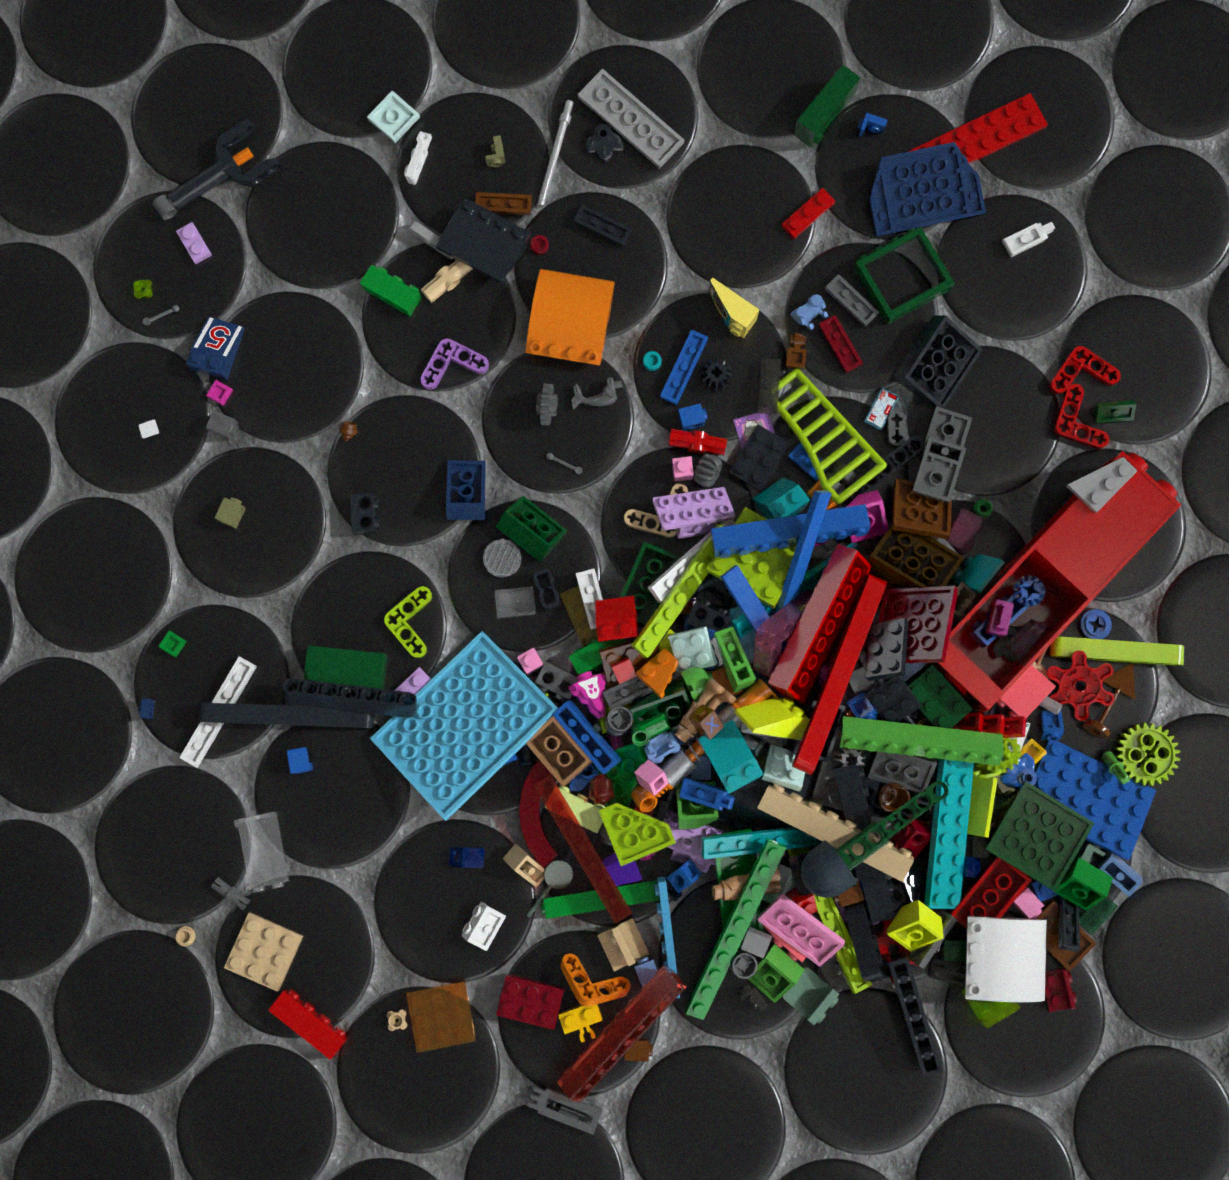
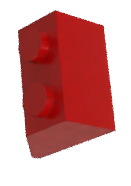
M634 596L595 601L598 642L637 637L639 635Z

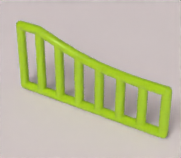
M795 368L764 392V397L778 411L800 440L812 462L823 490L831 493L830 498L836 504H841L886 468V462L800 369ZM797 377L803 385L779 402L773 395ZM809 390L815 398L791 416L785 408ZM821 403L827 412L802 431L796 422ZM831 417H834L839 425L811 446L807 436ZM846 430L852 438L820 463L816 452ZM858 443L864 452L827 480L823 470ZM871 457L877 465L838 495L832 486Z

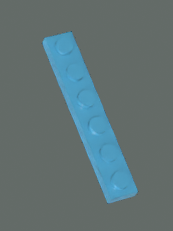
M657 877L658 884H654L655 895L660 897V903H656L658 915H662L659 929L660 935L664 934L665 942H661L662 953L667 955V961H663L664 971L669 973L666 987L667 993L671 992L672 999L680 998L667 885L665 877Z

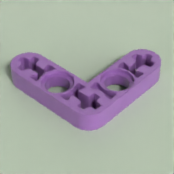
M443 339L438 344L421 376V383L425 389H435L451 360L478 374H484L488 371L489 362L483 355L451 339ZM448 344H450L452 350L446 351L445 357L448 358L445 359L443 356H441L444 353L443 346H447ZM461 352L469 354V358L466 361L459 359ZM473 356H475L474 361L478 363L483 361L485 367L478 369L477 364L472 362ZM436 360H442L444 365L442 368L436 369L433 367V363ZM431 369L433 372H435L432 377L434 383H429L427 385L425 379H429L431 377L432 372L429 371Z

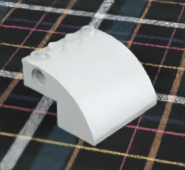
M968 916L965 999L1000 1002L1045 1001L1046 920Z

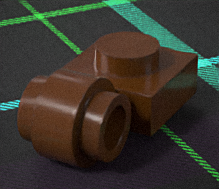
M802 333L791 334L790 346H793V348L787 349L786 368L805 369L807 349L800 348L805 347L806 336L802 335Z

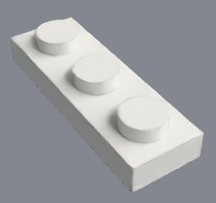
M595 569L576 573L590 629L592 630L596 629L595 601L603 599Z

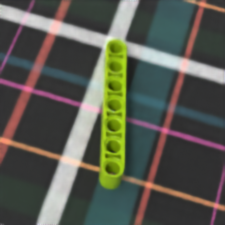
M1057 637L1050 645V657L1072 659V654L1075 651L1082 650L1086 653L1087 660L1172 666L1184 665L1183 645Z

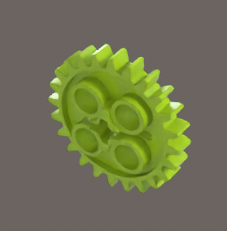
M1141 723L1140 728L1136 724L1134 725V730L1127 728L1128 734H1121L1124 740H1117L1121 747L1115 748L1116 751L1120 752V755L1115 757L1121 759L1124 766L1123 769L1125 772H1128L1130 779L1134 777V783L1140 781L1145 786L1148 782L1149 786H1154L1155 781L1156 784H1162L1161 779L1168 781L1167 774L1174 775L1171 769L1178 768L1174 764L1175 761H1180V758L1175 757V754L1180 753V751L1174 749L1178 743H1172L1174 735L1167 736L1169 730L1161 732V725L1155 728L1154 723H1150L1149 726L1146 723ZM1144 736L1149 738L1147 746L1142 741ZM1160 748L1164 750L1163 758H1160L1158 756V750ZM1133 750L1137 753L1135 761L1130 756ZM1145 751H1150L1148 753L1150 758H1145L1147 756V753ZM1148 763H1150L1153 767L1151 773H1148L1146 771V765Z

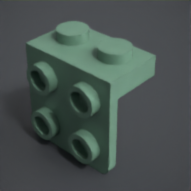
M805 967L796 985L783 995V999L815 1025L816 1022L819 1024L825 1018V1011L829 1007H834L839 999L837 997L839 993L812 970Z

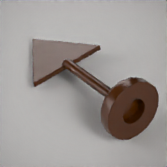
M1133 663L1104 679L1103 682L1116 689L1113 693L1115 700L1120 692L1136 700ZM1113 704L1106 706L1099 721L1086 720L1083 728L1098 738L1108 739L1110 730L1103 722Z

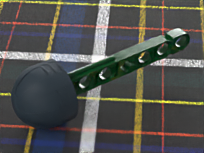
M942 781L934 782L924 789L925 792L917 794L876 824L874 821L837 849H834L826 840L818 844L817 847H814L806 855L801 866V877L806 888L814 895L824 898L835 897L846 892L847 889L856 884L851 870L888 844V839L930 809L933 804L935 805L944 799L948 794L947 785ZM935 785H941L944 788L942 796L934 794L933 788ZM925 797L928 800L927 807H919L917 799ZM907 808L912 812L909 820L901 817L902 809ZM896 814L898 820L902 822L903 825L900 826V823L898 822L893 826L894 831H892L891 829L886 830V821L888 820V822H893L896 819L893 815ZM870 832H876L879 835L877 843L869 841L868 835ZM854 844H860L863 847L861 855H855L852 852Z

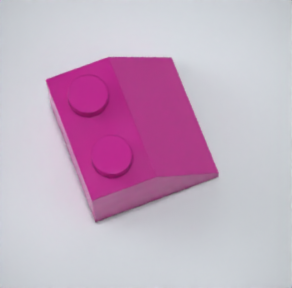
M878 490L858 495L847 506L866 504L870 521L869 533L861 537L850 536L852 543L884 535L889 530L883 500Z

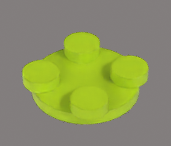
M974 763L973 778L995 777L1003 771L999 769L995 773V768L987 770V764L982 766L981 763Z

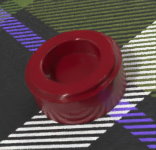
M542 235L533 237L530 242L531 251L536 255L545 254L549 249L547 238Z

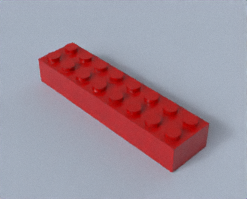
M837 545L831 554L827 567L822 572V577L814 588L809 602L805 606L801 618L797 621L796 628L788 639L787 646L783 654L780 655L779 662L771 673L768 682L784 697L804 704L819 674V670L822 668L872 567L858 550Z

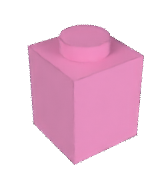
M691 456L672 459L674 482L693 479L694 472Z
M534 648L517 657L527 676L543 667V663Z
M647 760L634 772L639 784L654 796L669 783L665 772L650 760Z
M1027 887L1012 903L1028 919H1034L1042 912L1041 908L1044 906Z

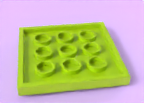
M745 507L734 525L768 519ZM790 545L785 549L772 548L766 552L753 551L747 555L734 554L728 558L714 556L706 568V572L721 579V575L733 566L738 565L758 599L774 609L782 595V589L797 545Z

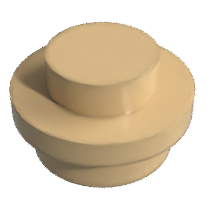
M188 926L179 928L175 935L177 943L181 946L191 945L196 938L195 931Z

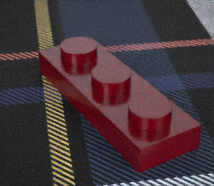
M836 315L819 323L818 326L845 373L863 364Z

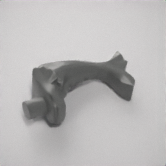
M608 377L606 379L607 385L604 387L603 392L589 398L583 397L581 389L575 384V396L571 400L573 409L580 404L595 407L612 405L617 400L615 389L623 388L622 381L614 382L613 378Z

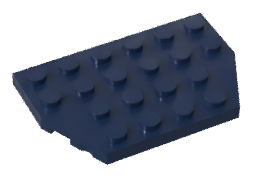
M955 142L880 158L869 197L876 237L986 213L980 177L968 163L967 158L960 152Z

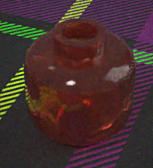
M605 774L595 775V778L591 779L588 783L589 798L595 804H607L614 797L613 780L607 778Z

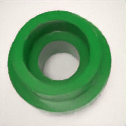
M981 499L974 504L973 510L977 517L987 518L992 514L993 506L990 501ZM980 506H984L986 511L981 512Z

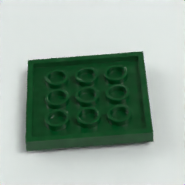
M1024 781L986 845L985 850L1050 890L1056 891L1095 823L1027 781Z

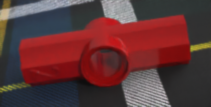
M671 429L669 446L688 449V451L698 454L706 452L724 456L727 439L709 436L701 431L687 432Z

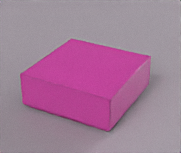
M215 380L206 396L224 406L233 389Z

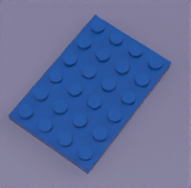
M1047 741L1044 748L1047 754L1042 757L1036 767L1037 782L1034 786L1095 823L1085 840L1125 860H1130L1156 790L1147 785L1143 786L1141 782L1134 783L1133 778L1126 782V784H1121L1115 775L1109 773L1107 765L1058 741Z

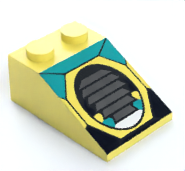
M712 278L708 291L730 332L737 337L741 336L744 338L756 322L759 309Z

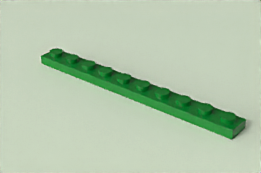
M766 839L685 1008L687 1015L704 1020L786 850L784 844Z

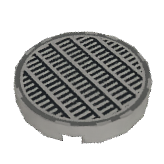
M500 539L493 541L487 546L484 551L483 561L489 573L496 577L504 578L518 570L521 564V554L513 542Z

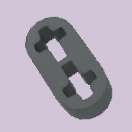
M893 411L887 418V440L889 445L894 448H898L906 440L905 415L900 411ZM895 416H897L898 419H901L897 427H895V421L891 420ZM895 431H898V437L901 438L898 443L892 439L895 436Z

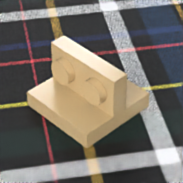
M633 918L597 935L614 971L627 965L630 966L636 963L637 960L649 955V951Z

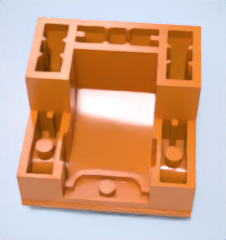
M540 269L530 315L525 353L600 365L607 323L610 318L615 281Z

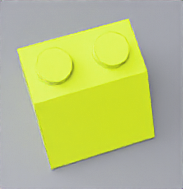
M917 900L900 909L887 929V935L912 952L944 939L942 918Z

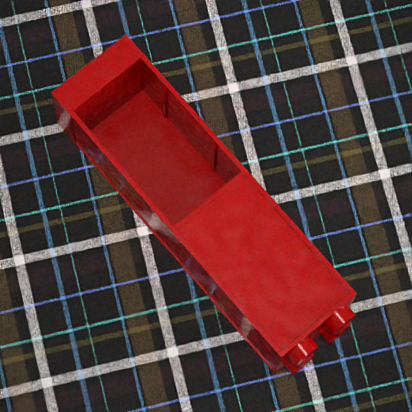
M1122 451L1103 464L1100 468L1124 457L1137 472L1095 514L1074 494L973 600L974 605L967 612L964 610L966 615L958 623L954 621L955 625L950 631L945 662L929 664H933L972 707L970 713H981L990 710L1181 506L1175 499L1177 496L1176 489L1167 481L1159 479L1156 482L1145 471L1148 469V465L1139 455L1133 452L1127 455ZM1026 575L1036 576L1043 581V585L1046 588L1045 597L1039 604L1028 607L1009 625L1027 628V634H1024L1028 641L1027 646L1020 648V656L1015 662L1007 660L1004 655L995 658L993 647L999 640L998 637L988 646L981 648L969 635L972 631L971 626L978 620L982 622L986 618L985 613L991 609L992 602L1000 600L1006 594L1010 596L1014 592L1012 588L1019 578Z

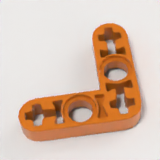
M574 954L564 955L560 963L565 978L577 1001L582 1006L587 1007L622 998L630 990V981L625 977H616L592 984L579 958ZM574 977H580L583 983H577ZM604 988L609 992V994L604 995L599 991V989Z

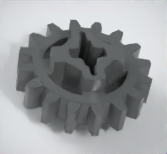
M544 383L542 393L538 392L536 411L537 415H540L541 425H550L552 416L557 414L558 398L557 394H554L553 384Z

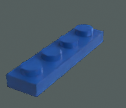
M691 329L660 395L661 399L677 406L709 337Z

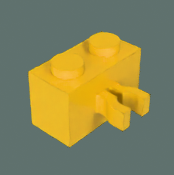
M580 1004L558 1014L565 1034L580 1030L581 1043L585 1042L583 1027H586L592 1039L596 1038L593 1029L589 1025L600 1022L603 1019L598 1004L587 1007Z

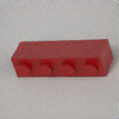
M288 989L284 990L268 1011L331 1060L348 1039L345 1036L346 1032L338 1026L335 1028L331 1025V1020L324 1014L319 1015L314 1011L315 1007L307 1001L305 1003L299 999L300 995L292 989L290 991Z

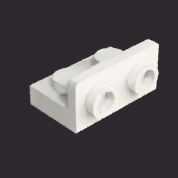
M480 902L474 908L473 916L469 923L464 926L462 937L487 951L506 916Z

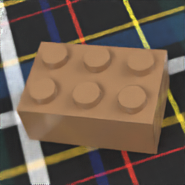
M554 716L543 724L526 743L562 787L570 783L592 763L590 758Z

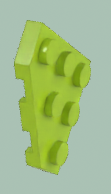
M618 803L599 810L621 866L676 844L669 824Z

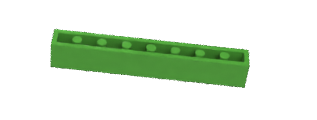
M845 716L842 718L840 727V747L998 766L1004 754L1002 734Z

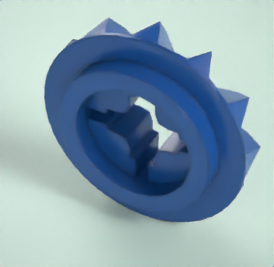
M1026 575L1016 581L1014 596L1024 606H1035L1045 597L1046 588L1043 585V581L1036 576ZM1030 585H1032V590H1034L1036 593L1030 594V596H1028V591L1024 588L1030 587Z
M1090 610L1080 620V629H1082L1084 636L1090 639H1103L1111 631V619L1102 610ZM1097 619V624L1100 625L1101 628H1096L1094 631L1093 626L1090 624V622H1095V620Z

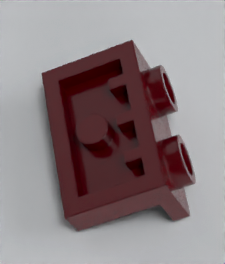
M1065 968L1045 971V1001L1048 1012L1076 1009L1075 1003H1077V998L1070 985L1073 983L1072 976Z

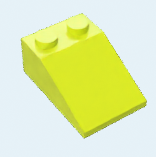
M774 697L738 708L734 712L753 733L801 740L810 721L804 714V711L794 704L795 702L788 697L783 699Z

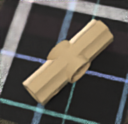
M456 260L450 266L441 268L436 273L435 278L421 289V292L432 303L444 292L454 289L459 284L460 279L473 268Z

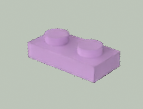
M193 222L176 231L195 264L212 255Z
M419 667L396 691L411 692L416 695L431 678Z

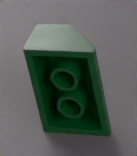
M522 496L509 507L496 525V528L539 562L549 555L567 532L564 527L525 496Z

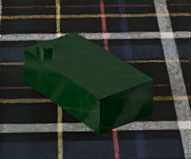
M843 64L799 117L793 135L810 148L815 143L818 144L824 136V131L856 94L861 77Z
M646 542L641 547L620 596H634L638 626L643 628L660 605L648 589V586L676 563L680 557Z
M308 645L303 680L384 689L388 655Z

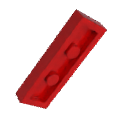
M822 188L782 224V228L795 239L833 206L835 200Z

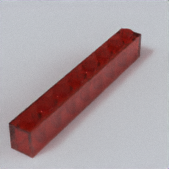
M552 775L534 784L614 923L616 924L631 915L632 911Z
M666 966L657 970L654 977L616 1015L610 1025L603 1029L599 1037L590 1043L588 1049L575 1060V1063L562 1074L557 1083L570 1100L581 1103L684 991L687 986L674 970Z

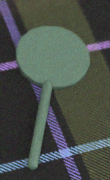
M556 860L546 867L544 878L548 887L529 911L528 917H531L551 888L562 889L570 884L573 878V871L567 862Z

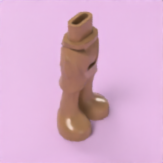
M710 678L698 701H693L690 709L683 716L678 725L680 728L675 732V735L685 743L690 736L693 738L698 733L688 717L702 704L715 711L722 702L732 704L737 699L713 678Z
M778 866L765 893L777 894L780 892L781 887L778 881L781 880ZM750 873L741 876H731L724 881H720L718 885L712 886L713 899L722 898L723 901L738 899Z

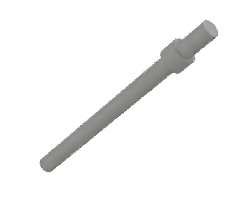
M566 100L564 111L559 118L560 125L537 205L541 207L545 205L566 127L570 124V113L573 106V101Z

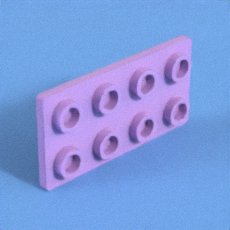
M724 487L653 498V504L662 529H677L678 539L706 535L712 528L716 527L717 522L734 520L736 516Z
M667 810L663 822L669 824L676 844L668 847L673 849L670 860L683 864L691 859L700 871L707 873L710 865H715L714 858H702L701 838L728 832L710 825H705L698 829L679 830L678 814Z

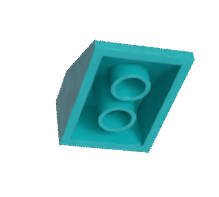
M979 553L974 557L970 555L964 562L966 567L962 572L958 570L952 577L954 582L951 586L955 585L957 587L963 581L971 590L979 594L1005 562L1001 559Z
M733 719L724 723V727L711 740L704 736L698 738L728 794L764 775Z

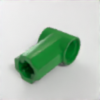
M661 712L645 721H635L631 726L633 743L638 746L646 745L650 738L670 729V724L665 714Z

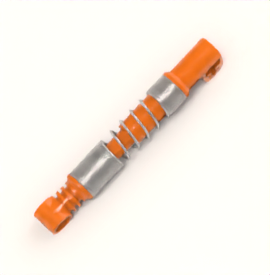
M760 678L734 703H729L717 716L722 724L733 719L739 729L742 720L734 713L736 709L778 697ZM695 734L697 741L695 743L688 741L690 748L687 750L681 748L679 752L672 755L668 761L659 767L665 772L669 783L655 796L641 785L634 788L631 798L642 812L653 810L657 804V796L660 798L661 793H665L664 790L667 791L675 788L692 770L697 768L694 761L701 763L699 757L703 753L707 756L698 739L702 735Z

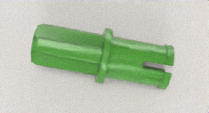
M1111 751L1105 752L1101 759L1107 765L1109 773L1115 775L1121 784L1129 782L1130 777L1123 769V763L1118 761Z

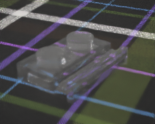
M533 587L495 590L498 619L536 615Z

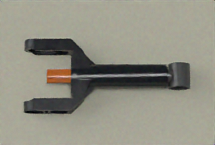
M250 119L240 122L218 136L216 159L212 166L168 193L169 198L167 195H161L153 201V206L163 220L172 218L177 213L176 208L180 210L225 180L253 187L280 169L281 164L277 158L266 159L243 174L239 166L254 157L250 149L247 147L233 157L228 152L229 148L248 137L255 127Z

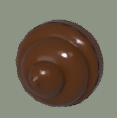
M342 421V424L339 425V432L345 441H348L357 434V424Z

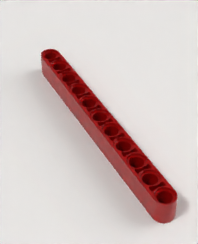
M871 574L867 575L859 592L792 763L793 768L812 775L816 768L887 585L886 581Z

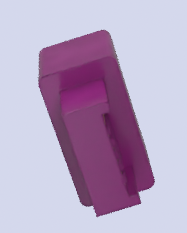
M1002 600L992 602L986 634L997 637L1007 635L1014 606L1013 603Z

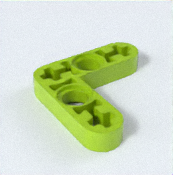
M424 586L414 590L390 610L384 618L386 626L415 658H422L427 652V647L406 621L431 601L432 593ZM420 591L423 593L427 591V599H420L418 601L420 605L417 607L411 598L414 597L417 600L420 597ZM412 603L413 611L405 613L403 611L404 604ZM398 609L404 616H406L404 619H402L401 616L396 619V621L398 622L396 625L393 623L389 624V622L391 621L389 618L390 616L396 617L397 615H399V613L396 612ZM404 629L411 632V637L408 640H403L400 637ZM415 637L417 638V640L414 641L417 646H423L421 648L422 652L420 654L418 652H416L415 654L413 653L415 648L411 644L409 645V647L406 645L412 642Z

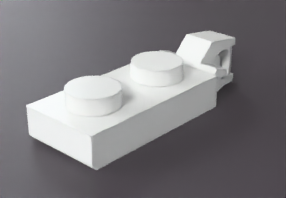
M420 131L416 138L418 143L416 148H413L411 161L404 170V175L409 184L416 185L428 154L427 149L432 139L431 134Z
M1052 222L1044 226L1041 223H1035L1003 239L1002 243L1009 256L1013 257L1044 242V240L1048 239L1047 234L1053 232L1055 227Z

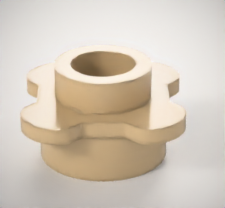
M400 1010L399 1012L389 1011L387 1013L388 1029L390 1031L399 1028L402 1030L406 1029L405 1010Z

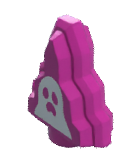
M591 671L577 676L578 682L568 687L572 696H576L580 703L587 705L590 713L597 719L604 717L606 705L602 692L606 691L605 685L607 681L605 674L593 676Z

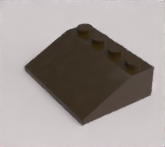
M891 525L870 555L868 563L872 566L870 572L898 589L940 587L948 584L964 557L930 536L892 530Z

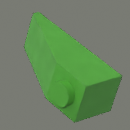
M730 627L715 632L714 635L724 668L734 693L750 688L756 678L734 628Z

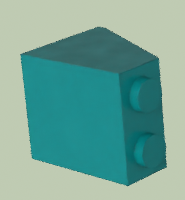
M784 477L752 498L768 520L794 516L805 509L810 501L799 484Z

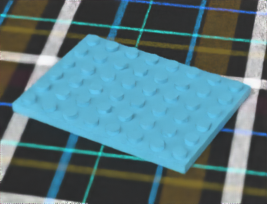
M481 631L416 694V715L411 718L393 716L370 739L446 821L532 738L558 708Z

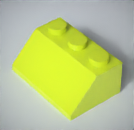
M973 778L967 835L989 837L997 778Z

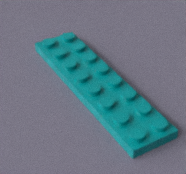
M939 759L937 781H942L947 785L948 794L934 805L924 905L929 909H955L961 900L974 763ZM936 785L935 795L942 796L944 788L941 785Z

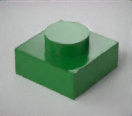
M169 630L158 647L177 657L187 641Z

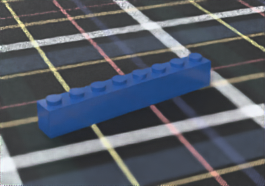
M866 504L826 510L816 542L823 543L828 539L834 538L842 540L847 536L853 535L861 537L869 533L870 521ZM807 513L712 528L711 540L715 557L728 558L734 554L747 555L753 551L766 552L772 548L785 549L790 545H797Z

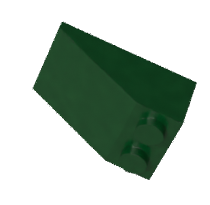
M681 679L667 684L664 690L665 695L662 699L655 693H652L629 708L634 721H645L662 712L670 724V729L667 731L672 732L679 729L680 721L693 702L684 680Z

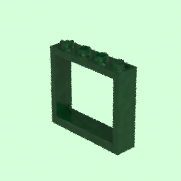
M921 227L916 230L915 228L908 230L905 236L901 238L895 237L888 242L887 246L883 247L881 245L875 248L872 254L868 256L864 254L856 260L854 270L887 325L952 290L955 285ZM917 238L941 278L942 283L891 310L865 266Z

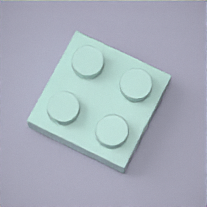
M391 91L367 118L389 139L396 143L420 118V115L397 94Z
M706 626L668 636L674 657L679 663L677 666L679 672L690 667L706 668L717 664Z
M772 744L770 745L762 780L800 792L805 772L792 767L796 753Z

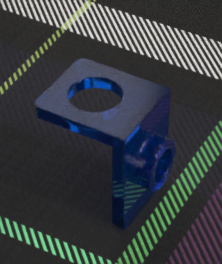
M450 847L449 866L483 868L485 849ZM456 851L458 852V855H459V858H458V861H457V862H455V859H454V855H455Z

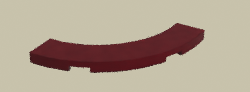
M539 759L524 783L519 815L526 844L535 859L545 868L558 853L548 842L540 823V799L543 789L552 774Z

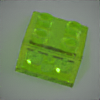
M966 988L962 990L964 997L966 994ZM966 999L979 1022L985 1028L991 1027L1021 1008L1018 1002Z

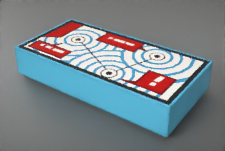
M882 388L864 422L882 430L899 396Z

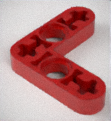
M1078 346L1069 354L1050 382L1049 388L1055 395L1063 394L1081 369L1107 386L1115 385L1120 380L1121 374L1117 368L1087 348ZM1081 352L1083 358L1077 359V354ZM1090 357L1091 359L1086 364H1084V362L1086 361L1085 359ZM1091 362H1098L1100 369L1094 371L1090 366ZM1071 366L1074 369V374L1067 375L1064 368ZM1110 373H1113V374H1114V376H1113L1114 379H1112V380H1109V379H1108V378H1109V375H1108V374H1110ZM1062 378L1066 379L1061 385L1062 388L1058 390L1056 388V383H1058Z
M1072 384L1065 391L1054 425V432L1061 438L1091 448L1102 449L1108 445L1109 435L1102 430L1075 422L1084 396V389L1079 384ZM1076 389V393L1079 395H1077L1072 402L1070 400L1072 399L1073 393H1071L1070 391ZM1065 406L1073 408V415H1067L1064 412ZM1065 420H1068L1065 428L1068 430L1062 432V428L1059 426L1063 425ZM1079 429H1083L1086 432L1085 439H1080L1077 436ZM1101 436V440L1104 442L1098 444V440L1094 438Z

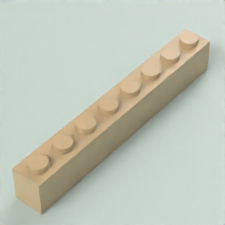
M775 783L768 785L757 807L821 841L826 840L835 848H838L862 831L856 828L857 825L849 820L844 822L838 819L839 816L831 811L826 813L820 810L821 807L816 803L809 802L808 804L802 801L800 795L793 792L789 794L784 791L782 786ZM873 832L869 833L868 839L871 843H877L879 839L874 837L875 834ZM889 841L888 844L863 862L903 882L914 861V857L911 856L912 853L904 848L899 850L893 847V843ZM854 844L852 852L855 855H861L863 847L860 844Z

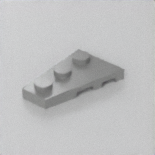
M1122 457L1068 484L1066 487L1095 514L1137 470Z

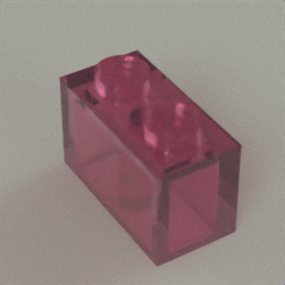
M962 508L951 526L949 540H945L956 552L962 555L967 553V551L971 552L975 544L973 539L975 535L980 534L983 528L981 524L983 518Z

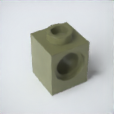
M224 497L215 519L236 529L246 508L241 505L242 501L233 497L230 500Z

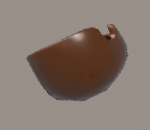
M892 782L880 788L877 800L883 810L894 812L910 800V795L904 786Z

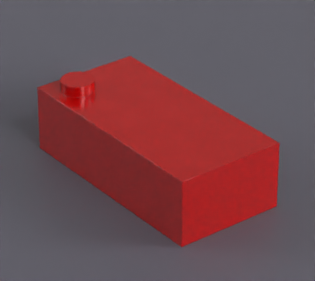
M994 855L962 894L958 906L955 909H950L948 914L956 918V921L966 929L968 916L1001 918L1032 879Z

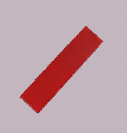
M980 712L968 713L951 729L1002 734L1003 738L1025 737L1026 719L1024 716L1004 718L1002 714L983 716Z

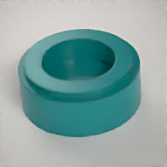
M655 351L647 352L643 357L645 369L649 371L659 369L662 361L661 356Z

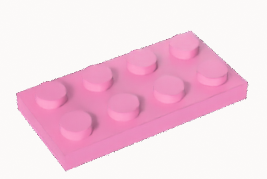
M780 894L759 914L757 919L819 967L841 949L845 943L844 939L784 894Z

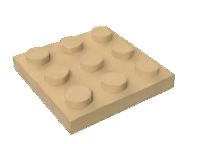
M250 912L246 917L224 968L278 992L303 935Z

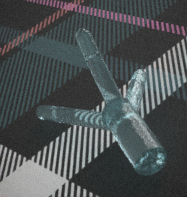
M995 792L991 820L999 809L1012 802L1016 795L1010 797L1012 795L1010 793L996 804Z

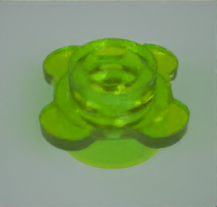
M139 280L133 283L134 296L137 299L152 297V282L150 280Z

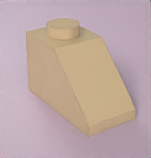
M515 844L504 856L503 860L536 888L543 881L545 868L518 845Z

